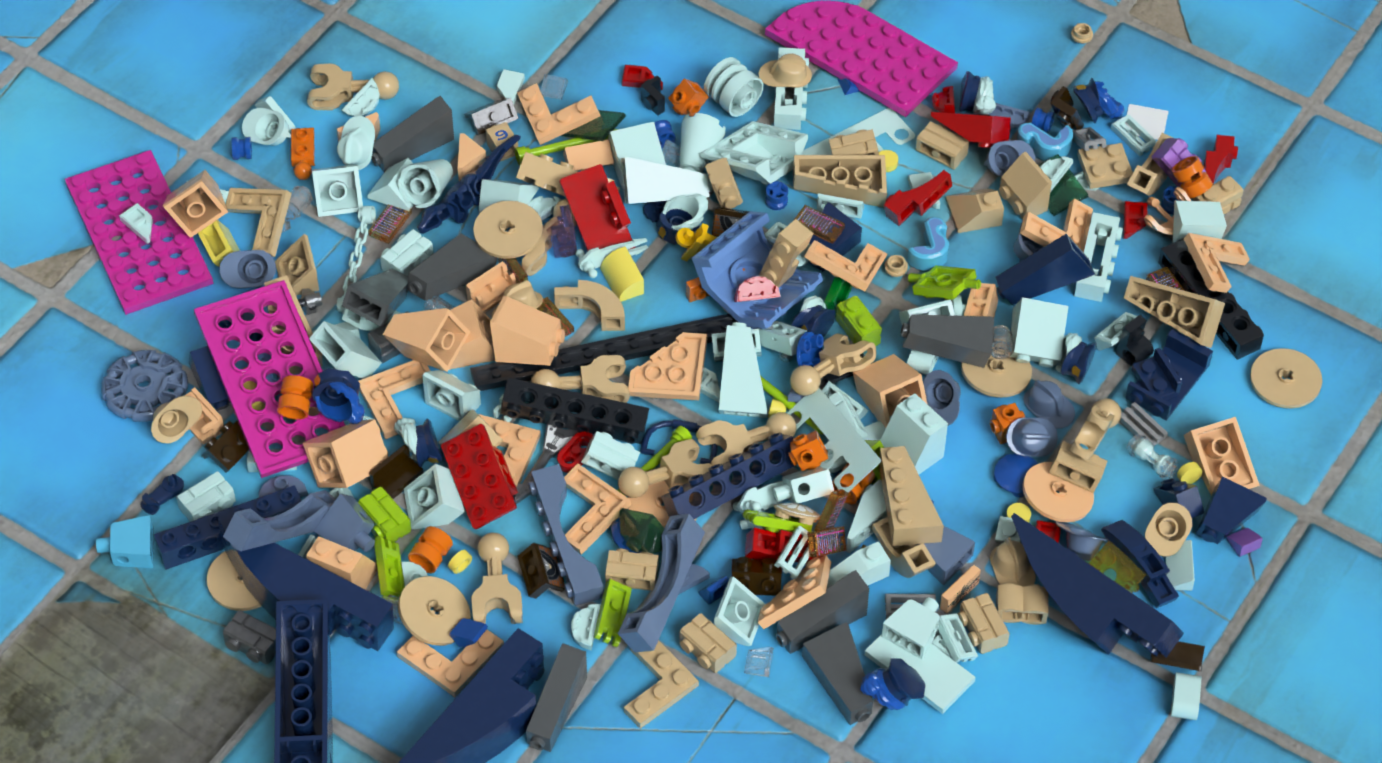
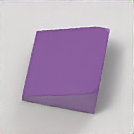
M1249 528L1231 534L1226 538L1239 557L1261 548L1263 541L1260 535Z

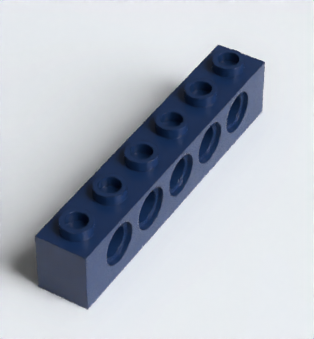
M775 433L768 437V441L751 445L748 448L749 451L743 454L732 455L728 458V462L711 466L708 469L709 472L690 477L688 483L671 487L668 490L669 493L661 496L668 516L690 514L693 519H696L743 494L747 489L756 487L794 467L788 454L791 452L790 443L793 442V437L782 433ZM772 451V459L769 460V455ZM752 462V463H753V468H752V470L750 471V470H749V466H750V463ZM733 473V479L730 482L729 476ZM713 483V490L710 492L709 487ZM691 494H693V500L690 503L689 497Z
M295 485L154 534L157 550L165 570L223 550L218 523L220 515L231 520L235 512L251 508L259 516L268 518L293 508L302 501Z

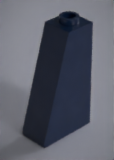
M1064 234L996 276L999 285L996 289L1002 299L1007 298L1014 305L1022 297L1031 299L1091 277L1095 273L1089 258L1067 234Z

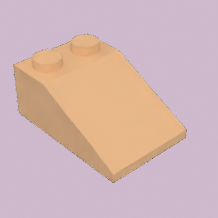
M1236 417L1194 429L1184 434L1193 462H1196L1202 469L1201 477L1211 495L1222 477L1248 489L1260 486Z

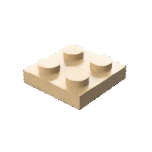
M1122 143L1106 145L1107 147L1104 148L1098 146V149L1089 148V151L1078 149L1077 156L1089 189L1128 183L1133 171Z

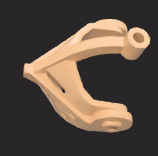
M1180 187L1175 188L1173 193L1178 201H1191L1183 189ZM1149 197L1147 203L1155 207L1167 222L1159 225L1152 216L1146 215L1144 217L1146 224L1157 232L1173 235L1174 216L1171 217L1159 205L1160 201L1157 198Z

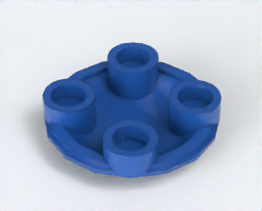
M805 332L800 337L796 350L798 367L802 365L814 367L821 362L819 352L823 350L822 346L824 343L821 334Z
M1016 453L1006 455L995 465L994 480L1015 497L1025 496L1023 492L1024 477L1028 470L1038 463L1030 456H1021Z

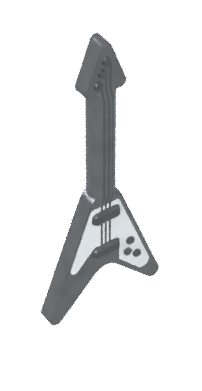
M547 424L543 453L531 471L544 468L550 458L558 455L570 439L579 432ZM531 471L524 482L517 485L516 504L531 495L528 487V482L531 481Z

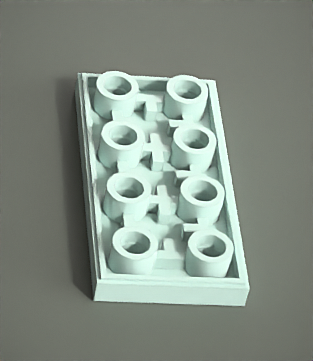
M881 634L865 650L864 654L884 669L889 667L890 658L903 659L918 672L925 682L924 698L922 699L942 714L975 682L976 678L932 644L924 659L921 660L886 640Z

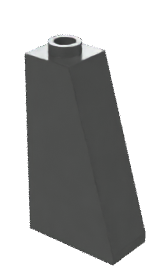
M439 96L374 142L371 159L374 165L379 166L385 172L387 168L406 158L413 160L454 140L452 109Z
M461 233L409 272L407 290L426 301L470 283L496 266L497 257L485 253L474 240Z
M390 269L349 284L342 306L379 326H383L406 299L408 276L395 269Z
M911 315L908 322L903 323L900 337H903L902 347L984 368L992 354L994 317Z
M856 570L827 588L825 594L778 622L776 639L781 647L785 646L791 654L803 648V643L845 622L849 625L866 616L869 587Z
M847 622L803 643V659L849 725L868 719L872 714L873 699L872 696L863 694L860 690L862 678L865 674Z
M562 643L526 730L527 744H530L534 749L551 752L587 680L586 651Z

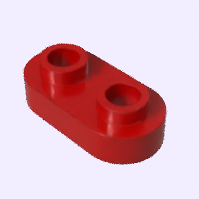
M579 432L575 434L558 453L557 464L560 465L563 472L569 473L577 464L583 465L581 461L593 437L591 433Z

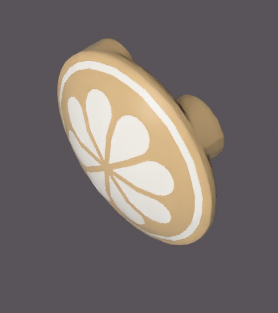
M791 502L774 505L776 516L789 519L790 516L798 517V522L813 525V522L817 523L822 518L816 511L799 503Z

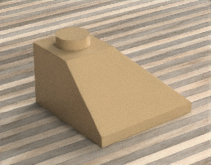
M989 188L946 196V202L958 233L1002 226L1004 206L997 190Z

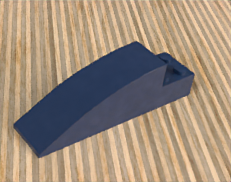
M1013 513L1011 518L1034 572L1060 609L1084 634L1108 655L1123 634H1125L1137 643L1138 641L1154 656L1157 657L1160 653L1167 658L1184 634L1172 620Z
M220 515L218 523L222 547L246 588L275 620L276 601L328 599L330 635L336 629L340 635L357 640L363 647L379 651L394 629L392 603L276 543L245 551L234 549L230 542L223 537L231 520Z
M328 599L276 601L274 763H333Z
M518 628L399 763H486L518 740L526 732L536 708V695L529 691V687L534 681L540 680L545 671L543 643Z

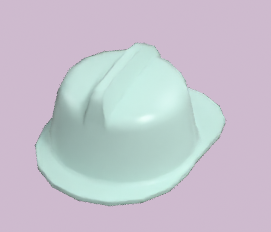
M256 108L251 110L243 120V134L245 137H251L252 142L276 146L283 143L286 138H291L289 125L283 114L278 111Z
M364 116L350 118L344 125L342 136L337 146L338 155L345 165L358 164V170L367 167L372 158L375 128L368 118Z

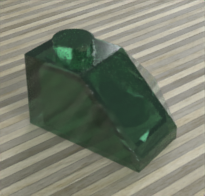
M622 508L619 511L620 533L627 541L626 545L635 552H662L661 535L664 527L653 514Z

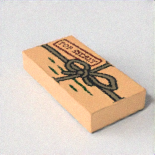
M975 565L971 566L941 595L940 609L947 614L979 584L981 570Z

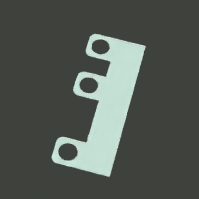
M887 108L803 150L802 155H832L829 139H833L837 135L846 136L854 134L863 129H873L875 137L886 132L898 145L914 139L915 133L894 110ZM898 129H905L908 131L909 136L904 140H900L895 137L894 133ZM877 143L878 152L883 151L884 149Z
M820 388L815 393L804 396L787 413L791 415L793 412L799 411L802 414L800 422L796 424V430L810 417L830 440L825 444L826 449H831L834 456L828 463L821 462L820 467L828 469L840 456H843L850 464L834 480L835 486L842 494L849 493L882 461ZM850 473L854 476L853 483L849 487H842L840 484L841 478L845 474Z

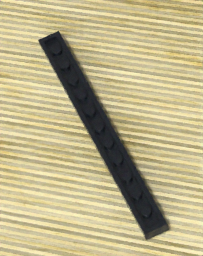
M724 314L559 349L558 355L553 358L550 366L497 362L470 368L474 386L478 390H489L506 386L508 378L531 381L532 376L542 369H550L557 375L578 371L580 366L591 364L594 359L601 355H620L625 360L653 355L662 347H667L676 341V337L683 332L707 334V343L712 342V334L726 332L727 325L732 326V323L738 321L730 314Z

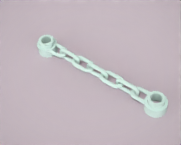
M363 206V208L358 210V219L361 224L354 238L356 243L355 250L351 253L349 259L350 270L349 275L344 280V295L337 299V310L342 312V314H344L345 310L342 303L348 287V279L353 283L357 282L356 271L361 265L363 257L361 252L362 245L367 240V224H374L376 220L374 206ZM360 231L364 234L363 240L358 237ZM354 255L356 258H359L357 264L353 261Z

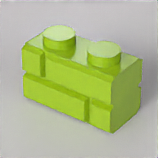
M853 296L837 304L836 321L853 343L862 340L873 342L875 346L881 343L880 335L882 328L858 296Z
M379 487L372 491L370 495L367 494L359 499L358 503L374 522V527L371 531L375 538L381 536L384 539L395 542L398 538H402L410 533V518L383 487Z

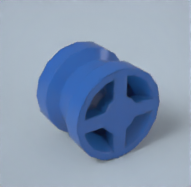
M1037 107L1031 123L1049 133L1054 121L1055 112L1050 111L1047 113Z
M667 120L655 122L661 148L671 146L675 142L676 137L670 122Z
M245 137L244 139L232 138L233 160H238L241 157L252 159L251 137Z
M775 181L767 185L765 203L768 208L781 210L787 206L788 187L786 184Z
M1169 186L1163 191L1161 207L1168 214L1174 215V201H1178L1173 192L1178 186Z

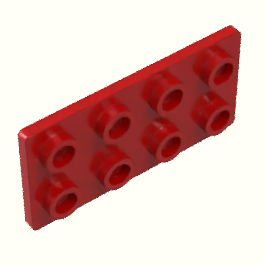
M601 164L559 180L587 252L597 247L602 249L611 245L633 241L627 228L631 221L614 181H608Z
M479 424L441 444L447 464L474 529H479L517 508L513 495L518 493L502 451L492 445L483 424Z

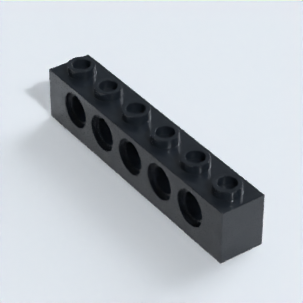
M1184 238L1161 248L1158 263L1167 274H1170L1168 276L1172 281L1174 279V283L1178 285L1177 287L1180 290L1225 303L1216 335L1238 360L1260 350L1264 337L1262 329L1255 325L1250 319L1248 312L1242 309L1236 302L1232 293L1208 290L1192 255L1188 251Z
M508 378L501 405V414L507 415L510 418H521L530 420L533 423H545L557 428H568L595 434L596 431L600 433L606 432L614 439L641 445L649 408L513 378Z

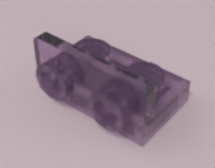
M569 205L560 206L561 216H557L558 225L551 227L555 258L576 255L575 229Z

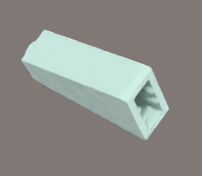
M630 157L621 158L625 204L667 201L679 195L692 196L696 193L709 197V192H712V184L710 179H708V174Z
M732 323V326L727 325L719 414L767 418V406L751 327H746L745 323Z

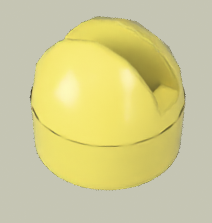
M772 399L768 418L777 412H786L784 403Z

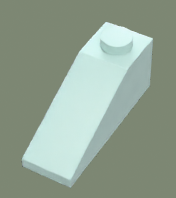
M878 480L874 485L867 486L863 491L847 536L846 551L848 553H851L874 533L871 528L873 523L887 517L881 480Z
M879 541L857 550L832 568L829 573L827 588L855 570L867 586L888 577L891 560Z

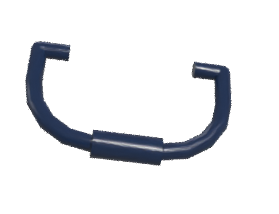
M676 419L656 423L646 431L640 453L654 456L655 450L647 449L652 433L662 427L676 429L678 426H683L688 431L696 432L702 426L694 422ZM712 444L710 459L701 458L700 464H711V461L717 455V444Z

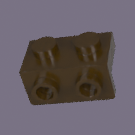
M1063 86L1060 91L1057 90L1053 94L1050 104L1063 127L1069 125L1074 130L1082 129L1084 124L1077 109L1072 107L1074 102L1068 89Z
M238 420L234 423L231 421L227 422L220 430L222 435L218 439L213 437L204 446L207 451L202 457L206 459L209 456L226 473L249 450Z
M739 557L738 559H732V577L734 576L754 595L776 596L781 591L782 567L777 568L774 566L777 561L774 558L759 560Z

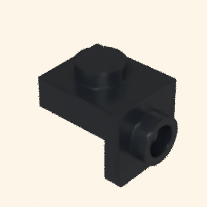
M655 76L641 85V101L647 109L652 110L657 115L665 112V96L660 93L661 78L659 76Z

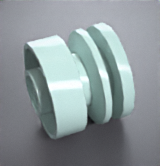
M729 57L720 61L710 71L704 83V91L731 116L738 117L748 112L757 103L763 91V82L752 71L747 70L746 66L741 64L739 60Z

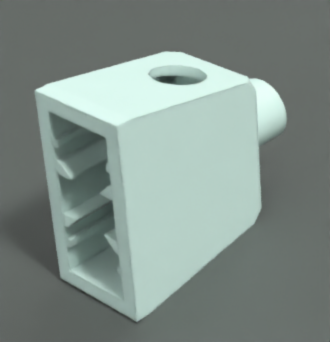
M820 466L815 469H806L782 477L784 485L773 488V494L777 502L788 499L796 504L835 493L829 469Z
M929 597L925 599L922 605L913 599L907 600L884 621L882 637L923 660L939 628L940 616L935 613L939 607L938 603Z

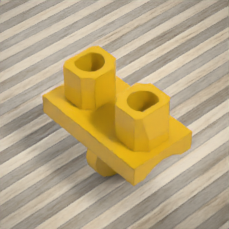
M702 223L695 232L688 228H681L676 233V242L681 247L687 248L681 257L682 260L687 262L717 238L707 233L708 225Z

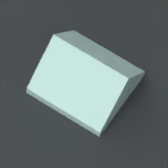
M406 158L387 168L369 192L368 199L409 212L414 204L406 202L400 194L398 179L401 176V171L408 165L413 164V162Z
M482 179L479 214L486 207L501 201H518L528 205L539 188L536 185Z
M1174 201L1173 243L1185 238L1188 233L1222 239L1227 225L1220 202Z
M734 576L730 577L715 615L714 625L733 642L751 646L759 627L760 609L765 603Z

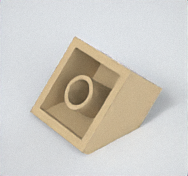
M1024 152L1002 175L999 192L1001 197L1010 203L1014 212L1020 215L1022 219L1028 212L1038 216L1048 211L1052 181L1029 154Z

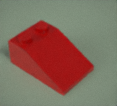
M931 112V117L968 141L978 142V147L991 148L995 143L1009 141L1011 117Z

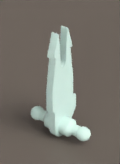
M633 239V241L611 245L602 249L597 247L589 250L586 254L582 249H578L575 253L579 258L578 266L582 271L588 273L589 277L595 278L598 274L595 268L601 267L603 260L610 253L626 246L631 256L638 255L646 250L648 246L633 247L647 242V239Z
M783 481L767 484L758 489L756 487L747 489L740 501L733 503V509L743 514L747 509L754 511L761 509L765 511L775 504H779L782 501H776L773 488L784 485Z

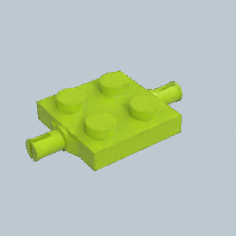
M935 265L926 273H910L908 275V281L916 283L912 286L914 295L924 296L925 298L939 297L945 300H952L964 289H979L981 287V281L979 279L975 280L977 278L975 269Z

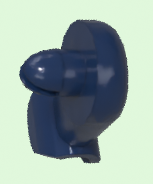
M176 474L165 477L154 491L149 495L145 493L142 496L141 508L148 514H156L160 505L183 491L184 481Z

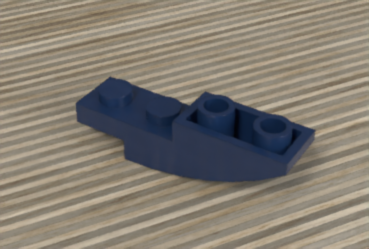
M1123 520L1101 529L1125 570L1132 569L1156 609L1175 601L1179 597L1166 576L1170 572L1169 568L1152 545L1136 529Z

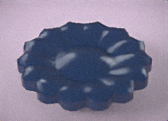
M667 201L646 202L644 214L647 216V219H650L652 222H658L660 220L659 215L664 210Z

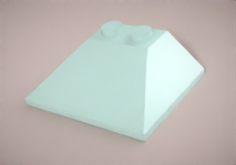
M752 121L706 149L700 155L701 158L710 162L727 158L732 171L750 179L761 181L763 184H771L793 170L794 155H802L808 140V134Z

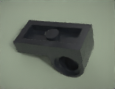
M1141 315L1123 327L1116 354L1130 366L1147 359L1154 353L1153 345L1144 336L1147 320Z

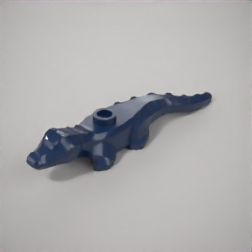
M513 135L495 148L490 156L485 158L486 161L478 166L479 168L476 171L464 175L459 182L453 185L439 204L427 207L422 213L421 222L417 226L419 232L424 234L437 228L449 217L454 219L456 223H464L469 215L468 209L473 205L479 206L482 179L492 178L504 154L520 140L521 136Z

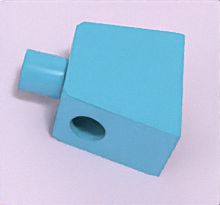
M151 515L112 523L110 525V537L96 538L97 553L110 552L113 565L153 568L154 528Z

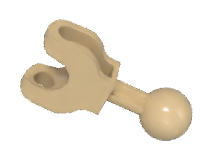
M335 64L314 65L311 69V79L313 83L323 87L312 89L308 94L307 103L314 110H334L342 103L350 102L354 92H359L369 80H353L352 71H343ZM384 71L373 77L380 93L379 99L389 100L396 96L399 91V81L394 74Z
M566 199L559 201L555 205L553 218L543 225V234L539 244L522 259V271L529 276L536 274L546 265L547 251L552 247L551 236L562 227L572 228L577 225Z
M838 333L834 334L823 343L824 349L819 352L821 362L814 367L809 365L797 367L791 374L790 384L797 394L803 396L811 395L818 390L821 378L828 373L841 376L847 372L862 370L870 365L876 358V346L873 342L865 340L849 345L848 336ZM867 350L865 356L861 358L860 354Z
M601 355L597 357L591 364L580 366L579 376L559 377L550 369H542L537 371L531 378V383L564 390L581 389L582 394L627 403L630 398L629 389L625 384L609 380L621 376L625 371V359L620 355Z
M1103 398L1093 404L1083 427L1070 447L1071 452L1085 460H1090L1108 429L1116 426L1121 419V409L1117 402L1109 398ZM1080 444L1087 446L1089 449L1082 448Z
M777 412L769 417L766 425L747 431L744 424L732 425L729 422L718 420L699 428L696 437L703 446L712 444L721 446L725 452L714 457L711 465L724 464L729 461L728 458L732 455L743 454L749 451L748 448L751 445L768 440V437L775 433L794 437L796 422L791 415L785 412Z
M689 439L675 443L671 447L670 453L661 457L660 468L646 472L639 467L626 468L618 478V486L625 496L638 498L646 493L651 484L665 481L669 488L676 485H684L689 482L688 479L690 477L709 472L708 469L713 465L710 463H693L698 457L700 447L695 440Z
M488 533L478 543V554L487 563L488 576H482V585L471 596L473 620L486 624L487 614L491 610L499 608L509 613L512 624L523 623L522 596L518 588L509 583L508 574L503 575L502 561L508 556L509 543L499 533Z

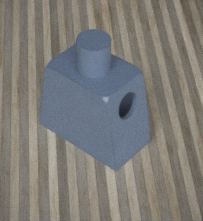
M341 493L314 529V532L323 538L354 551L360 547L363 551L367 552L375 544V540L368 535L374 527V522L353 496Z
M944 526L942 542L924 544L936 563L928 571L941 584L945 585L971 559L974 554L975 542Z

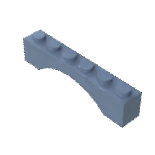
M557 464L531 471V481L528 482L531 496L536 495L537 502H535L538 516L543 515L545 521L542 522L544 533L546 536H550L552 540L549 543L553 557H558L557 569L560 577H565L566 583L564 588L567 597H572L575 606L602 599L603 583L596 565L575 551L568 542L561 527L560 514L567 497V488L560 465Z
M326 490L310 493L293 508L268 518L259 516L251 508L237 511L234 513L223 537L230 542L234 549L245 551L312 533L336 498Z
M690 514L669 517L661 535L662 562L656 586L650 597L641 607L626 614L618 632V635L634 653L654 651L705 534L704 530Z

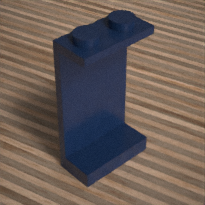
M1174 329L1168 333L1162 352L1164 355H1168L1171 366L1175 372L1181 375L1183 384L1181 385L1179 396L1166 401L1144 389L1139 381L1136 383L1130 381L1126 393V399L1130 400L1131 403L1136 402L1154 416L1166 421L1210 366L1213 350Z

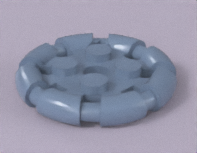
M156 350L134 351L130 356H122L108 368V374L102 380L101 393L103 400L107 401V407L117 416L123 419L129 417L136 422L153 421V414L159 407L157 406L158 404L169 403L173 399L186 394L188 377L186 371L182 370V364L170 354L165 352L160 354ZM137 363L138 366L131 369L130 365ZM144 381L150 382V384L146 387L138 386L139 383H142ZM168 388L173 389L174 392H169ZM131 404L136 405L135 409L130 408Z

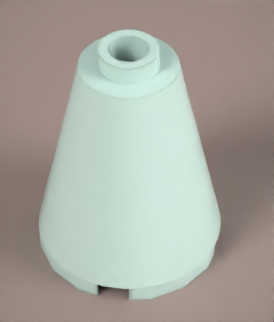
M695 113L694 117H689V114L685 115L681 123L679 168L703 172L709 161L701 158L700 153L723 140L726 133L725 126L722 128L719 125L720 121L702 113Z
M444 159L410 164L401 171V176L398 179L399 192L406 202H411L417 208H427L440 197L453 175V168Z

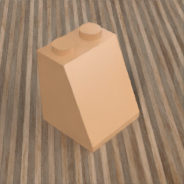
M206 170L171 192L163 204L166 211L190 238L228 213L218 184Z
M503 296L490 321L495 362L550 366L553 358L558 355L560 344L565 339V331L561 329L560 319L508 296Z
M472 299L451 309L450 311L470 331V334L449 370L495 361L490 328L491 319Z
M442 308L394 314L382 335L405 357L448 372L470 331L449 309Z
M895 354L876 361L862 370L853 372L857 393L876 419L881 421L885 427H887L890 421L889 416L893 415L896 406L914 393L927 404L922 375Z
M375 419L361 420L358 424H348L303 442L318 488H348L370 476V472L388 458V451L384 446L380 435V428Z
M318 536L306 554L307 560L365 590L378 571L377 564L365 555Z

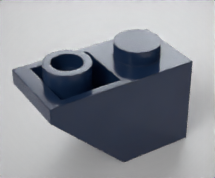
M1171 478L1162 481L1160 486L1153 488L1163 505L1178 503L1189 511L1192 518L1205 513L1196 485Z

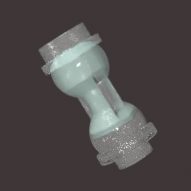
M1136 434L1127 444L1126 449L1129 451V454L1139 460H1148L1152 463L1154 471L1161 479L1172 478L1178 471V460L1169 455H1159L1154 451L1153 444L1146 436Z

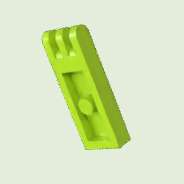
M748 509L743 512V517L755 525L764 526L765 530L778 533L780 529L794 532L800 525L811 533L813 526L798 522L799 518L790 516L789 519L778 517L773 513Z
M377 536L374 546L381 595L399 601L400 594L405 588L399 544Z
M612 579L606 582L594 632L595 639L599 640L604 633L602 641L608 644L611 637H613L611 645L616 648L618 647L621 640L618 632L627 613L632 588Z

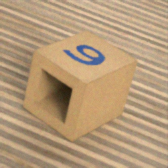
M507 122L486 129L487 145L491 152L514 135ZM518 142L504 154L500 162L515 156L514 149L518 147Z

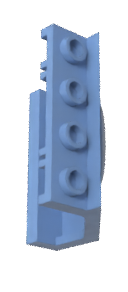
M753 211L747 213L694 255L692 260L702 288L739 323H745L746 327H751V329H766L780 316L785 315L787 310L793 305L799 303L806 294L815 290V287L823 279L820 272L796 269L793 276L779 287L781 297L734 302L735 292L739 284L746 278L759 276L773 247L766 239L762 228L770 221L768 214Z

